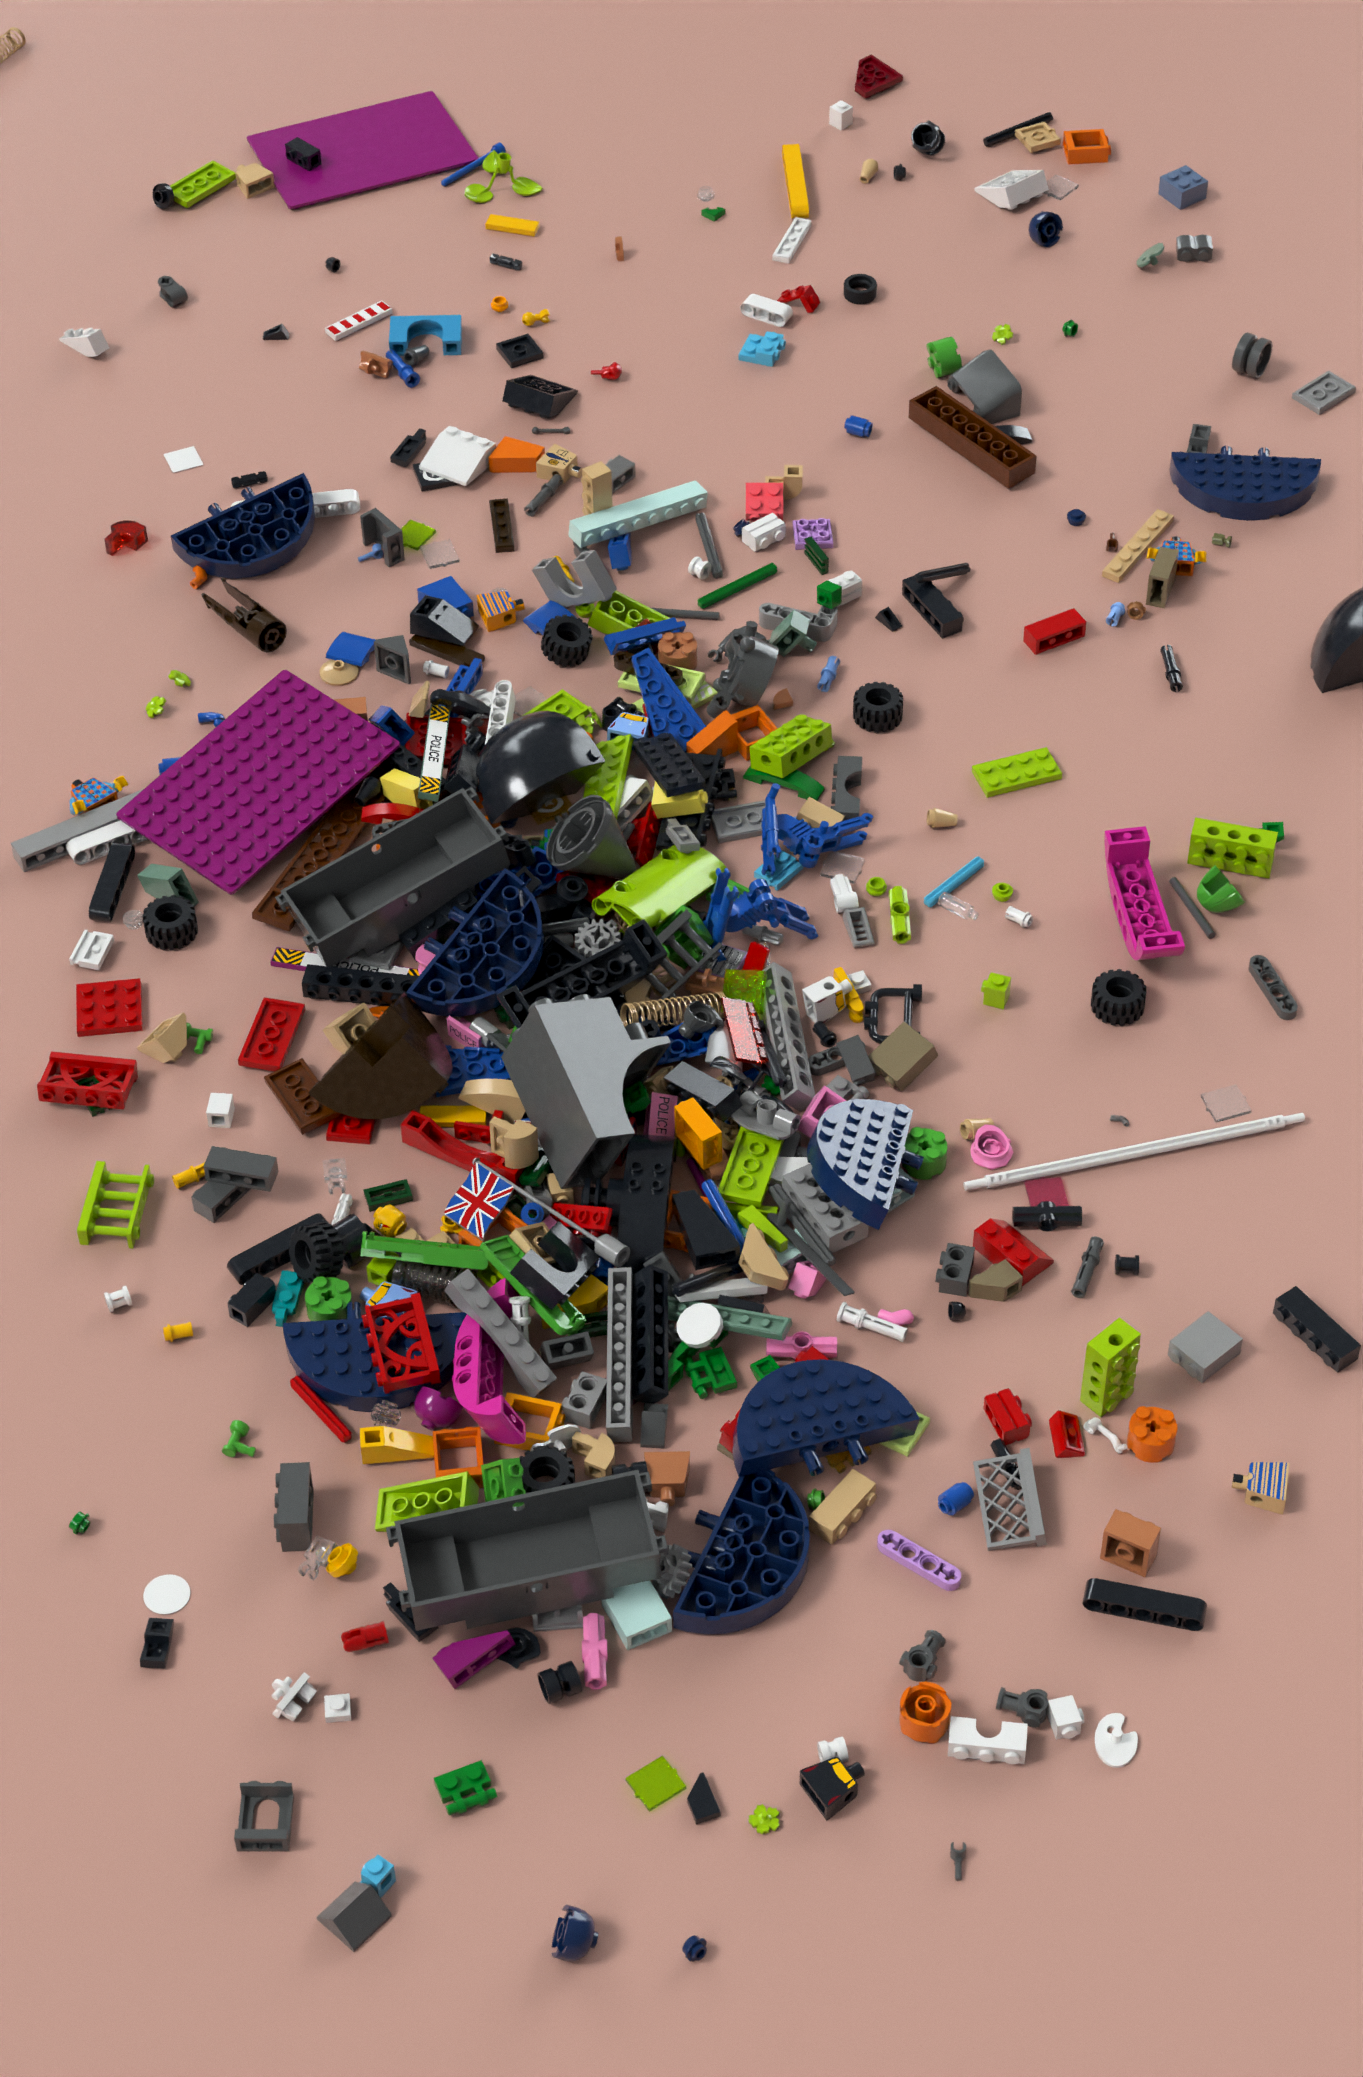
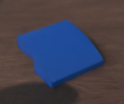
M550 600L524 618L523 622L535 634L540 632L543 635L545 625L551 618L555 619L557 615L571 617L573 614L560 604Z
M342 632L329 647L326 658L341 660L344 663L362 667L369 661L370 653L374 651L375 639Z

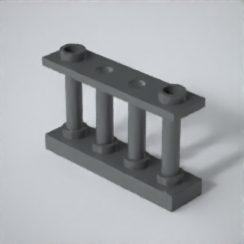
M687 909L665 928L657 938L662 946L664 944L666 946L669 945L692 969L683 976L665 958L660 965L677 981L670 990L652 972L645 978L662 995L660 998L662 1000L665 998H675L677 996L675 992L708 961L712 963L720 955L718 952L722 947L720 942L712 949L689 926L690 923L688 921L692 914ZM678 931L684 932L706 956L697 962L675 940L674 934Z

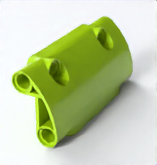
M673 845L668 849L662 850L657 857L622 881H616L610 889L592 901V908L598 915H605L614 909L629 926L645 919L650 928L654 926L657 928L679 907L690 905L707 893L716 884L717 868H720L723 873L726 866L715 855L701 847L699 851L683 853L679 852L677 847Z

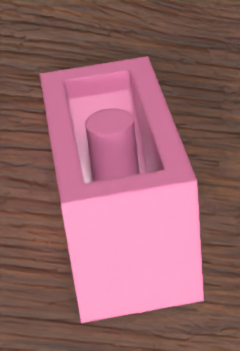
M810 1261L797 1262L788 1288L794 1291V1295L807 1299V1297L816 1296L827 1278Z

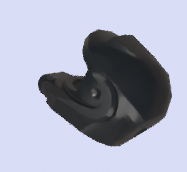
M930 120L926 123H920L914 127L911 133L912 147L920 153L928 155L938 154L944 147L945 134L940 130L939 126Z

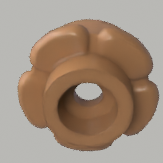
M1131 602L1127 606V613L1131 619L1138 620L1146 613V608L1141 602Z

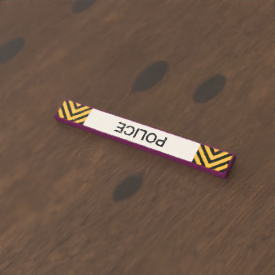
M276 947L270 961L271 966L305 971L307 964L325 966L317 953ZM345 958L331 966L419 976L418 969L392 965L389 970L349 962V958Z

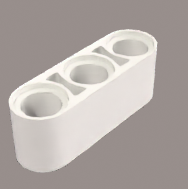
M750 294L740 305V310L745 316L778 327L784 326L793 316V310L789 305L757 294Z

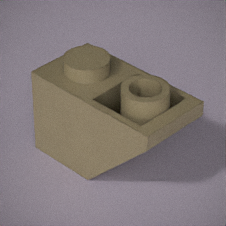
M1005 1259L998 1264H993L983 1273L974 1275L969 1280L968 1295L971 1298L1004 1302L1022 1291L1023 1276Z

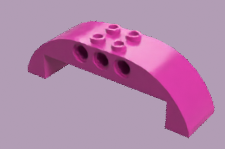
M1146 826L1106 830L1104 833L1109 889L1129 954L1134 960L1180 956L1185 950V944L1181 932L1172 931L1148 859L1150 838Z
M504 1278L494 1284L487 1292L510 1319L513 1316L512 1304L509 1303V1298L520 1295L508 1280ZM467 1314L458 1331L453 1358L454 1375H452L456 1398L491 1439L506 1444H522L526 1442V1424L503 1398L504 1354L489 1334Z

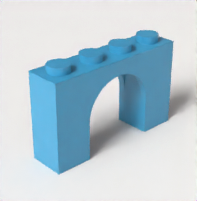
M461 315L390 316L389 350L394 349L399 356L404 355L408 349L409 342L414 337L424 334L436 335L442 339L443 356L461 355Z

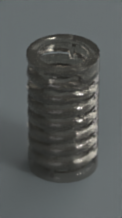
M397 1260L392 1274V1283L413 1289L418 1293L420 1292V1296L424 1298H431L433 1301H439L442 1304L458 1308L444 1290L450 1281L468 1268L462 1269L460 1267ZM469 1269L477 1279V1272Z

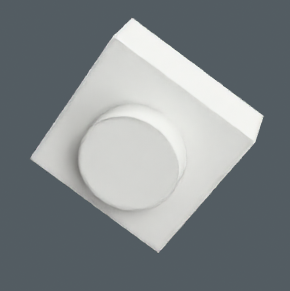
M863 970L847 975L858 994L871 991L872 984Z
M350 1693L324 1696L326 1723L351 1721Z

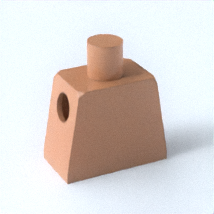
M690 1451L644 1452V1461L646 1462L652 1484L650 1496L660 1498V1501L668 1503L669 1507L675 1504V1497H683L686 1493L690 1472Z

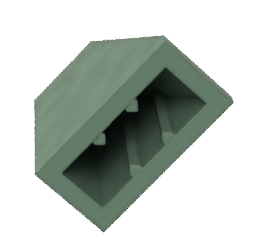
M150 864L137 875L145 892L154 898L160 899L162 896L167 895V897H171V895H176V897H184V900L188 899L193 906L199 903L182 868Z

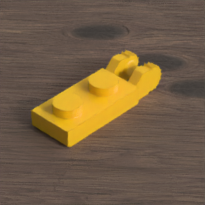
M842 967L834 969L833 978L838 984L845 979L850 982ZM852 985L853 990L844 995L845 1002L850 1010L849 1018L851 1021L860 1023L864 1019L862 1014L864 1012V1005Z

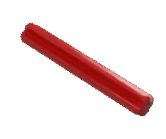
M297 1375L290 1380L292 1389L343 1443L351 1440L352 1432L314 1390L300 1376Z

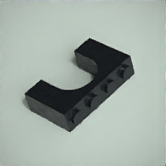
M560 1221L547 1232L537 1245L557 1261L564 1272L549 1265L532 1249L520 1259L510 1272L513 1277L551 1310L557 1304L562 1306L596 1270L597 1266L595 1263L600 1258L599 1255Z

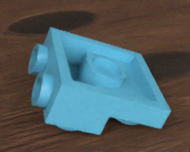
M768 331L764 336L749 334L738 354V360L773 367L775 361L779 360L781 350L785 349L786 340L784 335Z

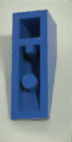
M630 532L610 538L608 551L612 569L617 568L618 571H621L631 566Z

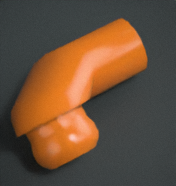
M200 566L193 568V572L196 575L190 581L193 589H197L208 579L207 572Z

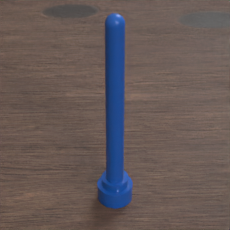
M500 142L493 145L490 152L443 179L441 185L447 186L482 165L484 159L493 150L498 154L506 153L504 145Z

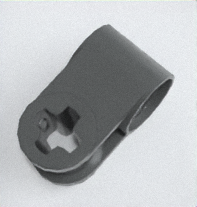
M162 276L158 279V285L160 286L159 296L170 307L188 300L184 287L180 286L172 277Z

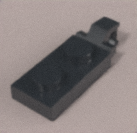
M419 428L413 436L407 435L391 455V463L407 467L425 446L427 439L426 430Z
M391 1582L383 1587L384 1596L388 1600L386 1605L418 1642L439 1628V1626L416 1631L412 1608L409 1607L406 1608L407 1611H402L399 1597L400 1591Z

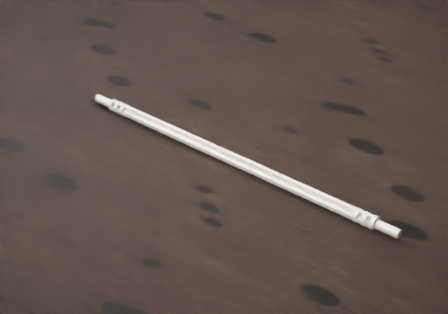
M1304 1113L1288 1116L1277 1115L985 1175L981 1179L963 1182L965 1191L982 1187L988 1189L1284 1128L1288 1124L1305 1121Z

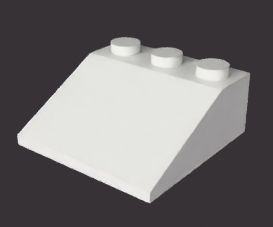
M1012 170L974 188L975 192L996 206L1007 208L1008 210L1017 208L1018 204L1030 202V198L1040 197L1043 195V192L1049 190L1044 170Z
M449 426L438 435L419 465V469L467 486L489 468V456L496 448V443L487 438H482L470 432Z

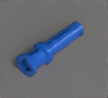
M390 349L393 354L388 350L386 358L393 361L392 365L397 369L399 377L404 380L408 387L417 386L420 382V376L414 372L412 366L406 365L394 349Z

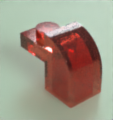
M130 520L112 524L110 526L112 533L104 539L106 552L111 556L124 546L137 551L148 541L146 526Z

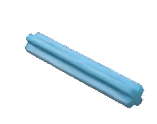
M976 856L924 897V904L928 907L934 906L984 866V860Z

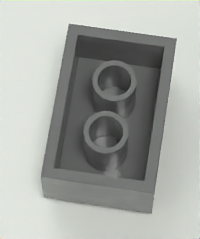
M310 1462L280 1463V1473H276L275 1476L276 1488H278V1493H275L277 1514H274L276 1541L281 1542L282 1552L312 1551L314 1488Z

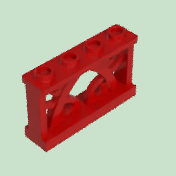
M51 1051L48 1065L40 1082L37 1084L39 1101L124 1109L132 1086L138 1078L137 1061L133 1059ZM95 1075L99 1083L92 1086H79L73 1080Z
M420 1292L410 1294L411 1297L373 1306L365 1305L366 1314L362 1315L364 1329L369 1328L370 1331L369 1334H366L369 1348L374 1347L375 1353H371L373 1367L379 1368V1372L375 1373L378 1387L383 1386L385 1394H388L389 1391L429 1382L431 1384L441 1383L439 1367ZM407 1311L399 1317L396 1315V1313ZM386 1315L394 1320L391 1323L388 1319L383 1318L382 1321L385 1323L383 1326H378L375 1323L378 1317ZM406 1324L407 1329L410 1325H414L415 1329L408 1331L404 1328V1325ZM398 1330L408 1338H420L421 1340L409 1347L406 1357L393 1352L387 1347L391 1338ZM376 1333L382 1334L379 1342ZM414 1351H420L422 1353L420 1356H416L414 1354V1359H411V1356ZM382 1356L388 1360L385 1364H383ZM401 1367L406 1368L402 1376L392 1378L388 1375L390 1368L396 1369L395 1375L401 1371ZM411 1369H414V1370H424V1371H420V1372H416V1373H411V1374H410Z

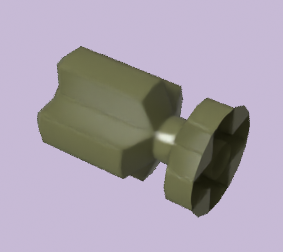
M1214 533L1212 544L1222 546L1226 543V547L1231 545L1232 536H1228L1226 539L1225 535Z

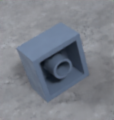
M1185 165L1160 176L1158 194L1181 210L1206 199L1208 180Z

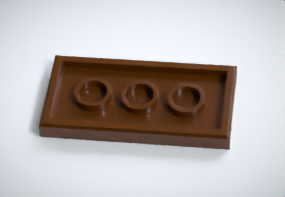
M303 1058L264 1076L265 1083L302 1135L341 1116V1113L326 1107L308 1093L319 1080Z

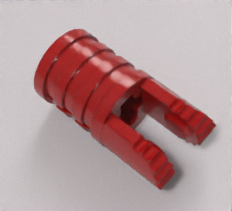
M384 1621L352 1629L341 1635L344 1650L347 1652L389 1643Z

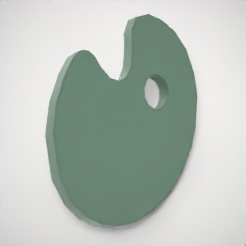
M1158 243L1146 250L1138 258L1137 266L1144 267L1150 262L1152 265H1156L1158 260L1155 256L1163 252L1164 245Z

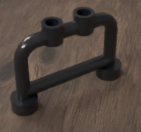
M913 984V988H881L871 995L870 1001H865V1014H869V1017H864V1030H868L869 1036L873 1041L881 1044L888 1037L887 1035H879L877 1033L879 998L885 996L904 997V1021L912 1027L913 1001H922V984Z

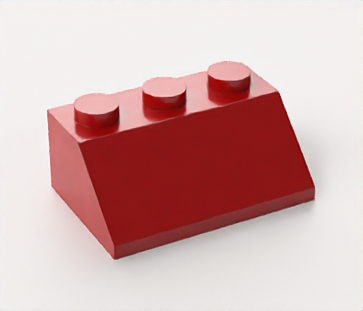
M990 1218L974 1230L973 1247H975V1250L992 1264H998L1006 1259L1023 1276L1022 1287L1054 1263L1050 1256L1004 1220Z

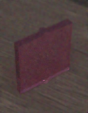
M1041 1177L1037 1180L1024 1181L1030 1206H1037L1043 1201H1051L1056 1206H1069L1061 1177L1046 1179Z

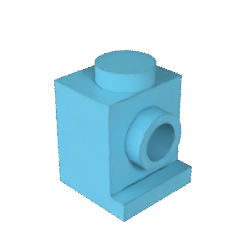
M377 1854L375 1858L369 1860L363 1866L360 1883L371 1884L379 1897L382 1898L396 1882L394 1865Z

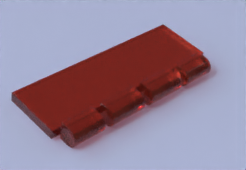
M722 997L721 1004L735 1061L753 1064L766 1063L768 1057L754 1003H746V1000Z

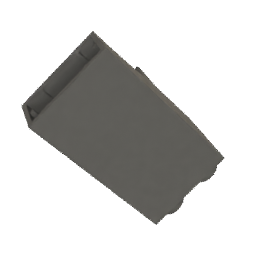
M582 994L572 998L570 1001L554 1003L550 998L540 999L529 1007V1015L521 1027L512 1033V1041L501 1058L531 1124L537 1127L539 1142L560 1188L584 1186L586 1177H593L594 1184H596L597 1178H604L635 1134L625 1111L623 1090L639 1080L644 1083L670 1046L671 1041L668 1036L649 1038L643 1024L639 1022L624 1027L611 997L591 999L590 995Z

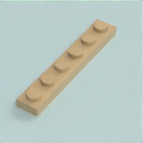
M1157 509L1102 570V577L1119 583L1148 551V548L1171 525L1174 515Z

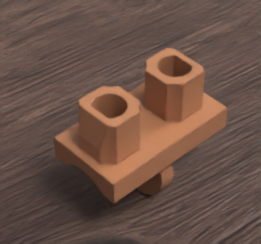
M361 351L359 369L364 370L367 374H375L383 378L389 376V371L392 370V360L380 357L374 353Z
M706 968L704 973L697 971L686 982L685 989L690 990L693 996L697 994H713L715 992L725 993L729 979L712 975V969ZM718 995V997H717L718 1002L721 1001V998H720L719 995Z

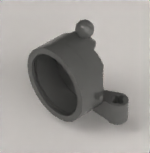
M742 632L733 633L725 645L729 665L727 670L721 671L720 677L713 682V688L719 693L713 697L707 706L708 715L716 718L723 711L727 710L731 700L749 708L756 706L774 670L778 656V647L751 635L750 637L745 636Z

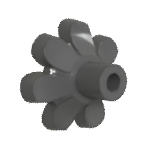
M477 713L472 716V719L463 717L461 723L467 726L466 735L469 732L475 733L476 730H479L478 727L483 726L482 714Z

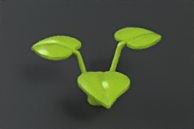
M493 150L487 155L482 164L485 171L494 173L489 186L485 188L481 184H471L466 187L464 195L477 203L489 202L493 198V193L489 190L497 173L506 174L508 171L510 172L511 181L514 183L512 189L517 194L530 196L542 191L543 188L526 177H518L515 180L512 171L513 167L510 166L511 155L508 153L498 154Z

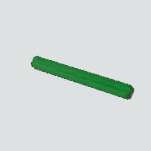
M769 563L698 598L697 604L701 609H704L777 573V566L774 563Z

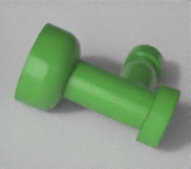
M186 1023L187 1040L190 1036L198 1037L194 1052L202 1054L205 1042L212 1041L213 1029L192 1028L190 1023Z
M239 1420L232 1421L230 1425L232 1435L227 1445H224L222 1449L224 1455L234 1457L239 1452L254 1457L256 1448L239 1442L240 1438L245 1437L249 1432L250 1428L246 1423Z

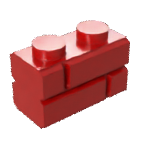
M1007 1388L984 1397L983 1409L1005 1445L1014 1443L1016 1440L1020 1441L1028 1438L1030 1427H1032V1420L1028 1413L1024 1414L1022 1411V1403L1018 1395L1014 1396L1012 1391Z

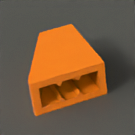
M504 436L489 456V471L492 473L536 472V462L545 454V447Z
M727 710L723 711L686 743V753L716 755L717 749H722L723 757L738 751V721Z

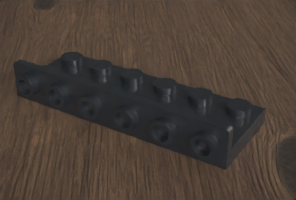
M717 749L716 755L686 753L706 781V789H703V791L707 792L708 803L705 804L703 813L662 818L656 850L662 851L674 845L666 834L667 820L676 818L680 825L688 826L700 842L701 848L706 847V831H710L711 819L709 818L710 815H714L715 804L713 802L718 798L717 785L722 782L721 769H725L726 757H723L722 749Z

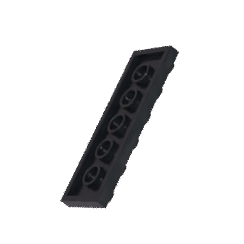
M661 733L651 738L643 737L638 741L632 742L634 751L666 797L706 789V781L671 733Z

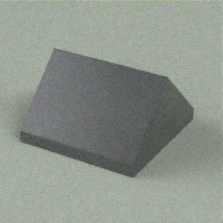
M404 635L376 639L374 641L377 671L410 684L409 654Z
M354 1882L317 1916V1920L354 1952L392 1914L371 1884Z

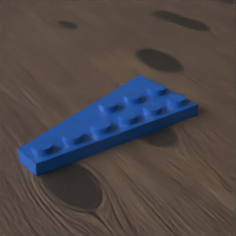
M647 648L633 655L631 661L653 736H658L661 733H671L686 753V743L705 728L706 725L651 650Z
M445 1045L452 1061V1074L447 1080L449 1085L441 1093L438 1091L435 1093L436 1097L461 1093L466 1081L511 1080L501 1058L504 1052H501L499 1048L465 1047L464 1049H452V1046Z

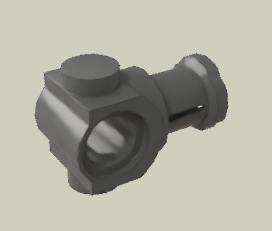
M927 1630L922 1644L911 1647L909 1652L905 1651L901 1656L899 1664L904 1666L903 1672L913 1681L926 1682L928 1679L932 1680L938 1668L934 1665L937 1660L936 1653L940 1647H944L946 1639L935 1630Z
M1001 1687L996 1709L1001 1710L1003 1708L1014 1711L1029 1727H1040V1724L1046 1719L1048 1695L1041 1689H1030L1019 1695L1008 1692L1005 1688Z

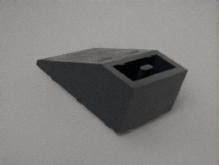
M427 595L423 597L410 613V634L464 646L479 628L477 623L444 599Z

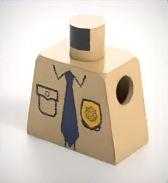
M553 444L536 462L537 478L550 480L553 475L557 474L562 477L563 483H566L571 476L576 478L582 476L583 468L578 466L577 455L557 444Z

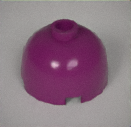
M423 1386L414 1402L415 1413L422 1420L421 1425L434 1431L435 1427L444 1429L453 1425L459 1418L463 1406L451 1397L445 1398L440 1395L441 1392Z

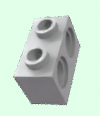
M582 1371L578 1379H574L572 1382L571 1393L562 1402V1411H564L566 1422L591 1429L606 1400L607 1379Z

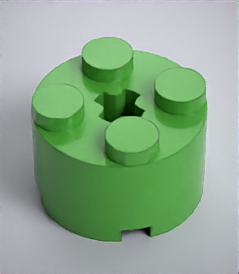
M946 337L926 344L927 351L930 354V357L927 358L930 368H934L936 378L953 374L962 367L960 354L957 355L956 349L958 346L953 337Z
M912 1128L910 1133L907 1134L904 1147H906V1150L924 1158L919 1170L902 1163L903 1168L907 1170L911 1177L920 1180L932 1179V1176L936 1174L939 1176L945 1170L947 1159V1141L944 1133L927 1128Z
M323 1276L316 1277L313 1280V1283L307 1288L305 1293L307 1316L310 1321L347 1319L346 1307L349 1302H352L351 1289L347 1281Z

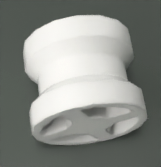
M696 556L688 566V573L697 575L699 579L704 580L710 574L711 563L702 561L700 557Z

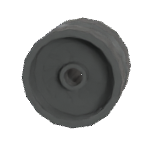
M1245 333L1235 349L1232 369L1240 373L1247 371L1249 376L1259 378L1269 363L1273 347L1272 341L1263 337L1258 339L1254 334Z

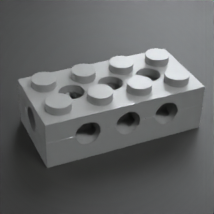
M811 1163L782 1176L783 1190L831 1253L868 1237L869 1226L852 1216L853 1212L844 1205L840 1208L821 1189L811 1173L813 1169Z

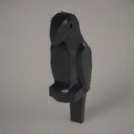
M437 689L430 696L431 704L436 706L440 704L445 705L451 712L472 719V716L477 713L490 716L491 708L463 691Z

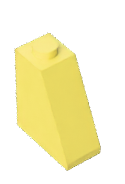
M395 768L380 777L383 794L391 802L411 805L423 810L433 805L430 800L418 798L419 777Z
M655 781L651 806L657 819L704 812L705 804L708 803V795L703 789L666 797Z

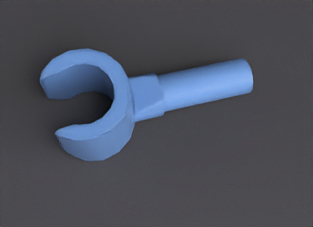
M374 544L372 552L358 557V561L361 562L372 557L381 559L383 557L381 544Z

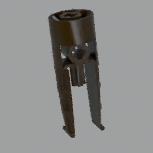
M224 577L221 580L227 593L243 605L241 607L236 606L234 614L205 593L201 594L208 609L211 608L228 625L261 651L266 653L278 649L284 642L287 633L286 625L247 594L228 584Z

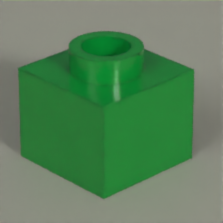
M827 580L818 585L817 603L829 609L842 603V586Z

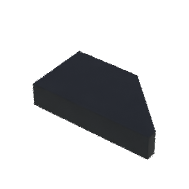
M704 1772L699 1774L687 1797V1804L696 1824L720 1817L719 1807Z

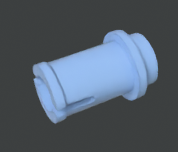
M1120 602L1111 605V611L1106 618L1108 625L1114 620L1111 625L1112 627L1116 626L1120 617L1125 614V606Z

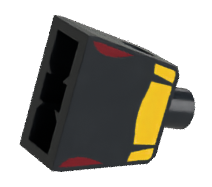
M834 1757L800 1770L799 1784L827 1821L856 1798L858 1794V1783L856 1780L863 1777L865 1772L859 1762L846 1768L840 1758Z

